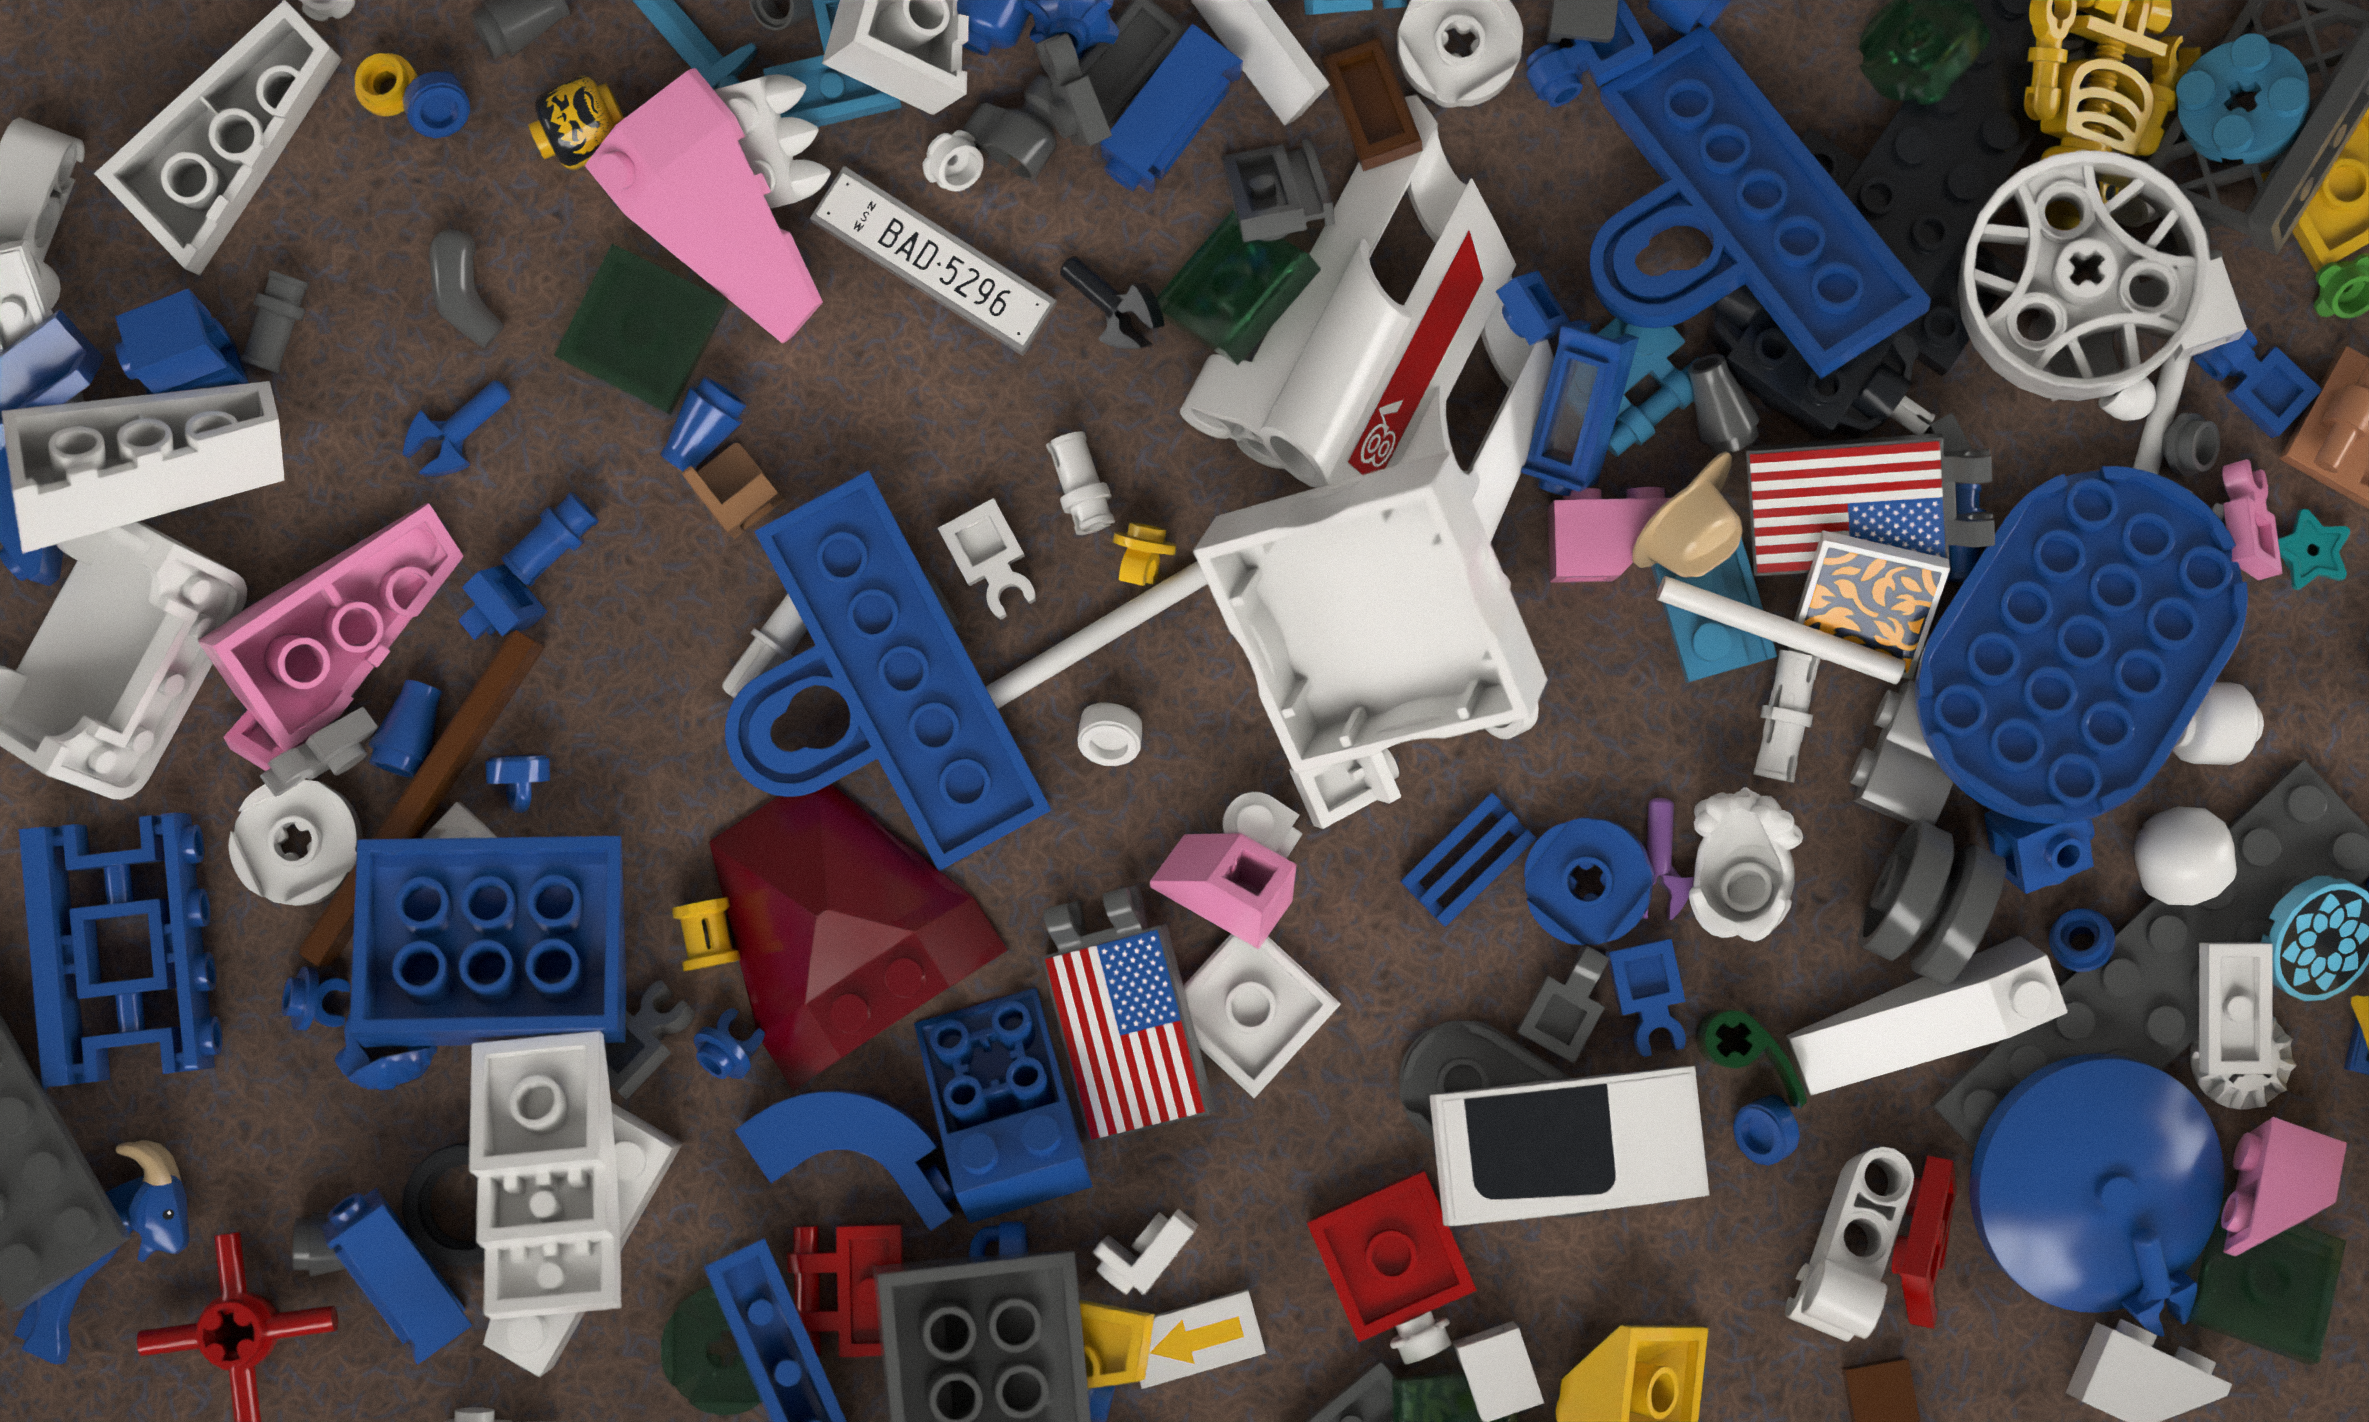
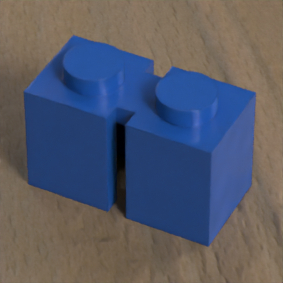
M189 288L115 316L122 338L121 342L115 344L119 363L130 380L138 378L143 383L148 395L249 383L234 339L216 318L212 319L211 313Z

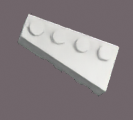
M283 0L94 174L184 269L201 275L339 66L342 58L286 0Z
M840 0L822 64L934 115L967 94V72L962 71V45L968 42L969 16L958 14V0Z
M270 381L1 411L23 553L284 481L279 418Z

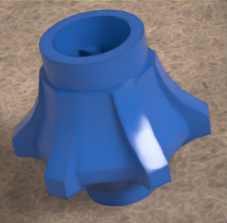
M1025 0L1023 7L1033 14L1035 22L1029 37L1036 44L1056 34L1061 36L1067 33L1073 43L1077 58L1082 59L1085 49L1097 43L1114 44L1117 40L1119 29L1107 11L1112 7L1114 0Z

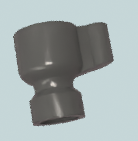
M1036 75L1023 94L1025 104L1020 109H1004L989 103H979L962 129L969 132L976 139L973 142L976 144L975 147L987 153L994 161L1005 168L1008 166L1010 156L1018 160L1022 165L1010 171L1029 181L1036 180L1057 146V139L1054 133L1055 125L1049 111V103L1055 101L1049 89V86L1053 85L1051 80L1045 76Z

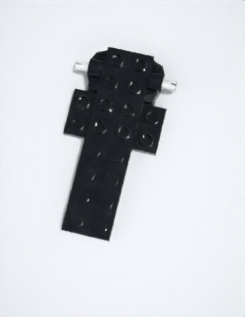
M1974 0L1862 162L1810 127L1800 139L1930 297L1928 312L1820 379L1746 284L1720 299L1712 309L1713 313L1709 317L1706 330L1707 336L1720 354L1725 357L1727 366L1739 385L1760 398L1767 407L1777 410L1820 441L1830 432L1858 439L1873 431L1877 426H1882L1889 417L1914 434L1921 435L1935 418V414H1931L1905 396L1912 384L1910 380L1913 363L1917 359L1940 376H1943L1949 371L1969 342L1970 337L1962 321L1957 291L1960 263L1970 238L1967 234L1976 223L1980 212L2003 184L2041 128V120L2031 119L2024 110L2026 87H2031L2034 62L2027 61L2028 50L2030 47H2036V37L2034 36L2029 18L2031 0ZM2053 1V2H2052V13L2054 14L2055 4H2054V1ZM2078 9L2076 11V16L2088 15L2084 11ZM2068 32L2062 41V49L2068 50L2067 61L2088 59L2099 43ZM1980 244L1977 245L1974 269L2010 281L2017 270ZM1705 255L1702 257L1697 266L1701 265L1707 259ZM1976 288L1979 306L1984 317H1986L1999 296Z

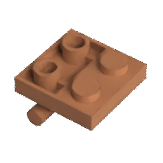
M2345 346L2337 351L2319 384L2322 391L2306 407L2278 459L2369 509V358Z

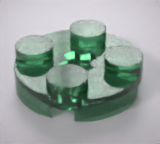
M1892 0L1871 19L1863 31L1858 49L1864 57L1862 64L1859 63L1867 81L1881 96L1898 101L1916 99L1921 105H1929L1947 95L1951 83L1959 78L1970 67L1977 55L1987 47L1991 34L1973 0H1912L1910 2L1908 0ZM1917 41L1924 42L1918 47L1911 48Z
M708 1285L681 1302L666 1323L660 1346L662 1368L672 1387L676 1386L679 1393L690 1400L688 1403L698 1410L714 1415L740 1414L751 1410L760 1404L761 1401L741 1354H737L734 1357L733 1365L725 1366L722 1365L720 1354L710 1353V1342L721 1339L722 1330H731L712 1286Z

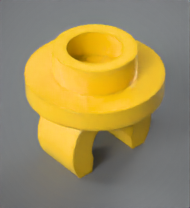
M1129 522L1127 533L1114 532L1113 543L1127 547L1120 566V581L1145 586V583L1155 584L1160 565L1159 554L1175 555L1177 545L1175 543L1165 541L1166 529Z

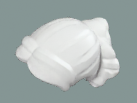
M1745 787L1735 794L1718 793L1700 801L1695 806L1694 814L1696 819L1694 827L1704 838L1697 851L1693 887L1689 891V900L1697 921L1711 935L1722 938L1739 935L1743 939L1755 942L1769 935L1782 922L1791 907L1792 901L1790 898L1794 887L1795 868L1790 849L1795 848L1802 842L1803 834L1801 829L1794 824L1793 816L1789 812L1782 810L1772 796L1760 797L1759 794Z

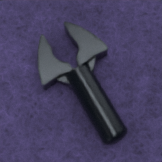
M1070 257L1063 263L1060 275L1105 313L1107 327L1098 338L1099 341L1122 349H1140L1153 345L1147 338L1133 329L1131 317L1127 314V312L1135 313L1151 329L1165 326L1160 305L1146 282L1132 284L1127 294H1121L1078 257Z

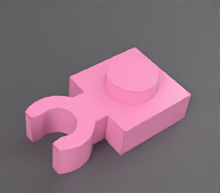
M2248 459L2223 466V481L2230 498V502L2223 503L2226 528L2236 544L2234 549H2232V562H2238L2240 569L2257 580L2283 574L2275 515L2269 512L2266 506L2268 483L2265 471L2260 469L2252 472L2251 462Z

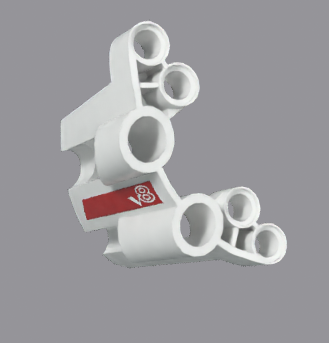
M1418 95L1405 97V100L1422 140L1423 151L1364 172L1360 163H1358L1333 209L1335 224L1324 226L1252 362L1225 355H1210L1184 401L1180 414L1191 426L1209 436L1220 439H1234L1241 451L1255 461L1268 467L1285 469L1305 484L1319 488L1452 451L1446 420V400L1481 334L1491 362L1509 390L1468 470L1462 471L1459 465L1458 468L1491 543L1519 479L1522 466L1525 465L1553 366L1554 356L1548 340L1530 346L1525 338L1517 336L1506 323L1502 314V306L1504 304L1496 290L1512 280V272L1516 263L1473 179L1471 178L1466 185L1454 174L1439 141L1438 123ZM1407 189L1418 219L1436 245L1404 305H1401L1390 298L1381 287L1374 275L1369 259ZM1503 573V575H1504V577H1505V580H1506V582H1507V584H1508V587H1509V589H1510V588H1511V581H1510V580L1508 579V577Z

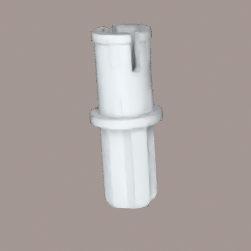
M788 594L762 629L758 631L754 628L751 631V634L755 636L754 640L724 679L722 688L733 698L751 680L793 658L794 656L791 655L792 651L808 631Z

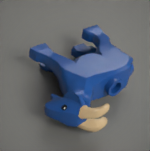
M140 1140L119 1144L116 1147V1152L135 1159L144 1169V1175L105 1193L129 1234L135 1230L141 1235L138 1260L143 1263L152 1253L158 1250L172 1254L180 1253L188 1247L190 1233L187 1196L173 1155L160 1143ZM122 1245L26 1307L14 1332L15 1336L25 1340L21 1348L23 1351L55 1365L66 1363L71 1347L68 1325L78 1296L86 1281L97 1273L117 1253Z

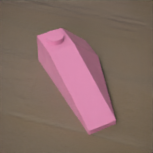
M696 68L687 70L615 125L584 166L628 218L781 343H785L797 333L823 301L791 233L779 229L764 197V195L771 193V190L763 173L754 175L738 142L745 135L736 116Z
M425 503L249 606L199 639L198 643L235 696L285 752L294 748L309 738L310 735L341 716L354 699L351 697L372 669L379 667L389 654V647L410 620L420 614L464 556L431 505Z

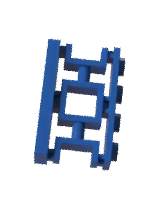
M172 812L157 816L139 817L142 849L91 855L87 825L70 824L60 827L44 826L19 829L42 1088L111 1080L108 1048L160 1042L163 1074L215 1068L214 1055H218L222 1051L223 1036L218 1017L210 1016L208 991L215 989L217 973L213 955L210 952H204L202 927L209 925L211 909L206 890L204 888L198 889L196 863L203 861L205 846L202 830L198 824L192 825L191 814ZM165 861L168 899L134 901L130 865ZM104 868L107 905L72 908L68 870L82 871ZM148 914L154 977L102 983L96 920ZM177 988L180 1027L146 1030L142 992ZM115 995L119 1033L83 1037L80 999Z

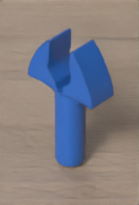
M493 380L447 421H432L425 412L419 411L407 432L403 455L411 458L422 448L425 442L429 440L440 441L445 438L441 443V453L438 458L429 462L419 471V474L425 477H436L456 473L470 466V463L462 456L464 439L511 399L509 390L500 381Z
M2143 1227L2133 1234V1243L2144 1286L2141 1291L2122 1300L2121 1303L2127 1312L2147 1330L2164 1337L2162 1323L2159 1320V1314L2164 1307V1300L2168 1312L2182 1325H2185L2195 1302L2197 1283L2181 1269L2170 1276L2168 1275L2158 1231L2151 1227Z

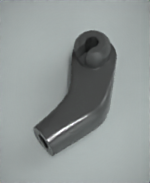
M453 228L444 229L433 238L429 248L432 293L436 309L446 321L481 348L486 349L503 330L505 325L487 307L476 290L473 258L476 245L472 236L466 231Z

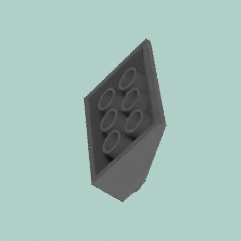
M1073 1250L942 1258L873 1266L887 1422H1091L1075 1252Z

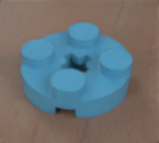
M2256 33L2244 34L2234 42L2222 44L2205 53L2180 78L2176 86L2178 116L2186 139L2202 156L2221 163V157L2230 160L2243 159L2244 164L2261 163L2284 152L2297 140L2307 122L2306 114L2311 103V89L2308 76L2299 59L2286 48L2269 43L2267 38ZM2243 91L2257 93L2254 97L2257 107L2250 112H2247L2242 107L2235 108L2232 111L2226 108L2233 102L2232 97L2237 93Z

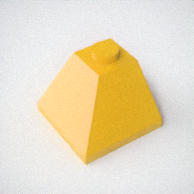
M1620 1325L1561 1379L1560 1396L1555 1411L1557 1422H1698L1708 1328L1702 1326Z

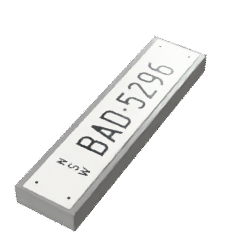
M843 166L810 217L811 222L1022 356H1024L1057 305L1056 299Z

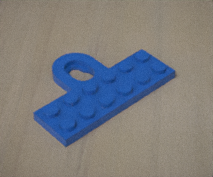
M1700 26L1653 55L1654 58L1600 88L1601 103L1665 182L1613 215L1600 228L1593 241L1590 251L1592 287L1602 306L1613 316L1625 323L1643 328L1669 327L1688 320L1746 284L1821 379L1929 311L1930 297L1710 29L1707 30L1704 26ZM1674 226H1689L1699 229L1709 238L1713 246L1709 257L1701 265L1689 270L1671 269L1662 275L1650 276L1642 273L1635 263L1637 255L1649 246L1651 238Z
M869 470L754 531L810 633L815 646L754 678L741 689L733 700L726 718L725 741L731 761L743 778L756 788L769 794L797 797L818 791L878 759L938 871L1052 811ZM814 685L828 686L839 692L847 702L850 711L849 728L843 738L834 745L823 749L805 746L795 751H784L776 746L771 737V726L776 718L787 712L792 698L798 692Z

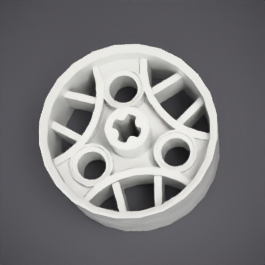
M2090 150L2050 156L2018 172L1997 189L1980 212L1960 263L1957 291L1962 321L1973 346L1990 367L2018 388L2045 398L2073 401L2110 396L2139 383L2158 368L2176 351L2194 327L2208 290L2210 258L2206 233L2190 201L2173 181L2147 163L2114 152ZM2096 181L2105 182L2123 190L2104 204L2101 200ZM2135 196L2152 206L2163 219V222L2145 245L2127 234L2111 217ZM2063 200L2070 202L2079 212L2080 223L2071 230L2061 231L2054 229L2045 218V207L2054 201ZM2014 201L2023 227L1990 224L2001 210ZM2169 229H2171L2182 257L2154 250ZM1979 241L2025 246L2023 270L2018 284L1974 269ZM2083 269L2089 272L2092 278L2090 281L2082 282L2080 286H2077L2070 280L2072 274L2077 275ZM2140 276L2155 279L2163 290L2161 305L2153 308H2144L2137 305L2129 293L2130 282ZM1976 288L2006 298L2007 300L1996 312L1985 319L1978 303ZM2027 310H2040L2051 320V336L2037 342L2027 340L2017 329V316ZM2119 331L2125 371L2117 375L2094 378L2078 341L2097 334ZM2136 332L2154 335L2167 340L2160 351L2141 364ZM2064 350L2076 378L2059 377L2042 370L2055 356Z

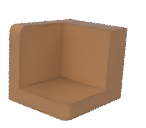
M739 443L729 446L699 471L689 466L681 473L727 533L734 539L785 501Z

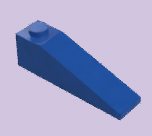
M765 1238L703 1266L769 1422H846Z

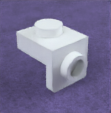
M1388 749L1382 750L1376 755L1304 772L1294 773L1292 768L1289 769L1313 825L1321 829L1330 826L1376 800L1390 804L1401 798L1400 791L1394 780L1399 777L1398 766Z

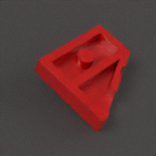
M1927 1156L1922 1178L1914 1177L1913 1187L1906 1205V1215L1913 1216L1909 1235H1898L1892 1257V1273L1898 1274L1901 1277L1908 1322L1913 1325L1935 1329L1938 1308L1935 1307L1933 1292L1938 1270L1945 1269L1957 1183L1954 1161L1933 1156Z

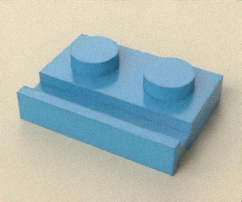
M1742 537L1738 549L1731 557L1703 576L1685 578L1657 563L1651 566L1657 588H1659L1663 577L1668 576L1763 610ZM1662 602L1686 683L1777 657L1773 641Z

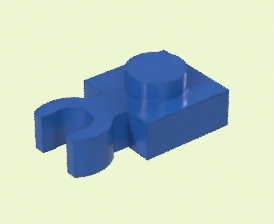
M1663 939L1606 952V956L1609 957L1608 965L1619 1014L1627 1015L1636 1012L1639 1014L1640 1022L1637 1024L1633 1035L1634 1046L1639 1055L1642 1057L1652 1055L1649 1035L1658 1027H1663L1669 1032L1673 1049H1684L1686 1042L1684 1029L1676 1019L1670 1017L1668 1005L1686 1002L1672 939Z

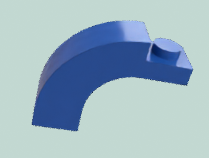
M848 1089L810 1091L792 1096L768 1107L735 1129V1132L770 1183L775 1182L803 1161L818 1153L830 1150H852L875 1159L890 1172L930 1231L948 1220L956 1212L949 1202L956 1197L950 1180L937 1164L927 1169L920 1160L941 1143L918 1118L901 1106L877 1095Z

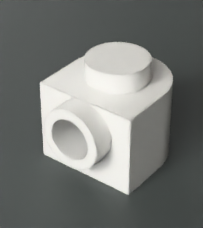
M1250 792L1237 797L1228 806L1223 817V834L1241 833L1286 859L1303 834L1292 827L1299 814L1270 795L1261 792Z

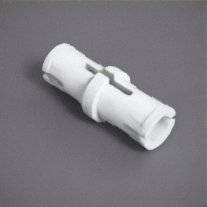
M1779 650L1776 676L1769 705L1762 706L1760 717L1765 719L1760 752L1758 753L1753 774L1794 783L1797 759L1805 727L1811 728L1813 715L1808 714L1813 684L1821 658L1793 651Z

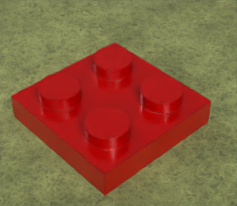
M1423 1169L1306 1220L1358 1343L1477 1291L1449 1226H1443L1442 1209Z

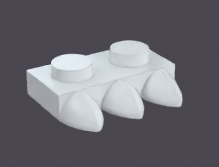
M780 74L767 75L714 89L739 122L745 137L738 140L754 175L763 173L771 190V193L764 195L770 209L795 203L812 196L823 187L831 174L830 169L817 162L803 159L793 160V156L801 153L813 142L819 130L814 124L800 118H781L780 114L791 109L801 99L806 90V84L793 77Z

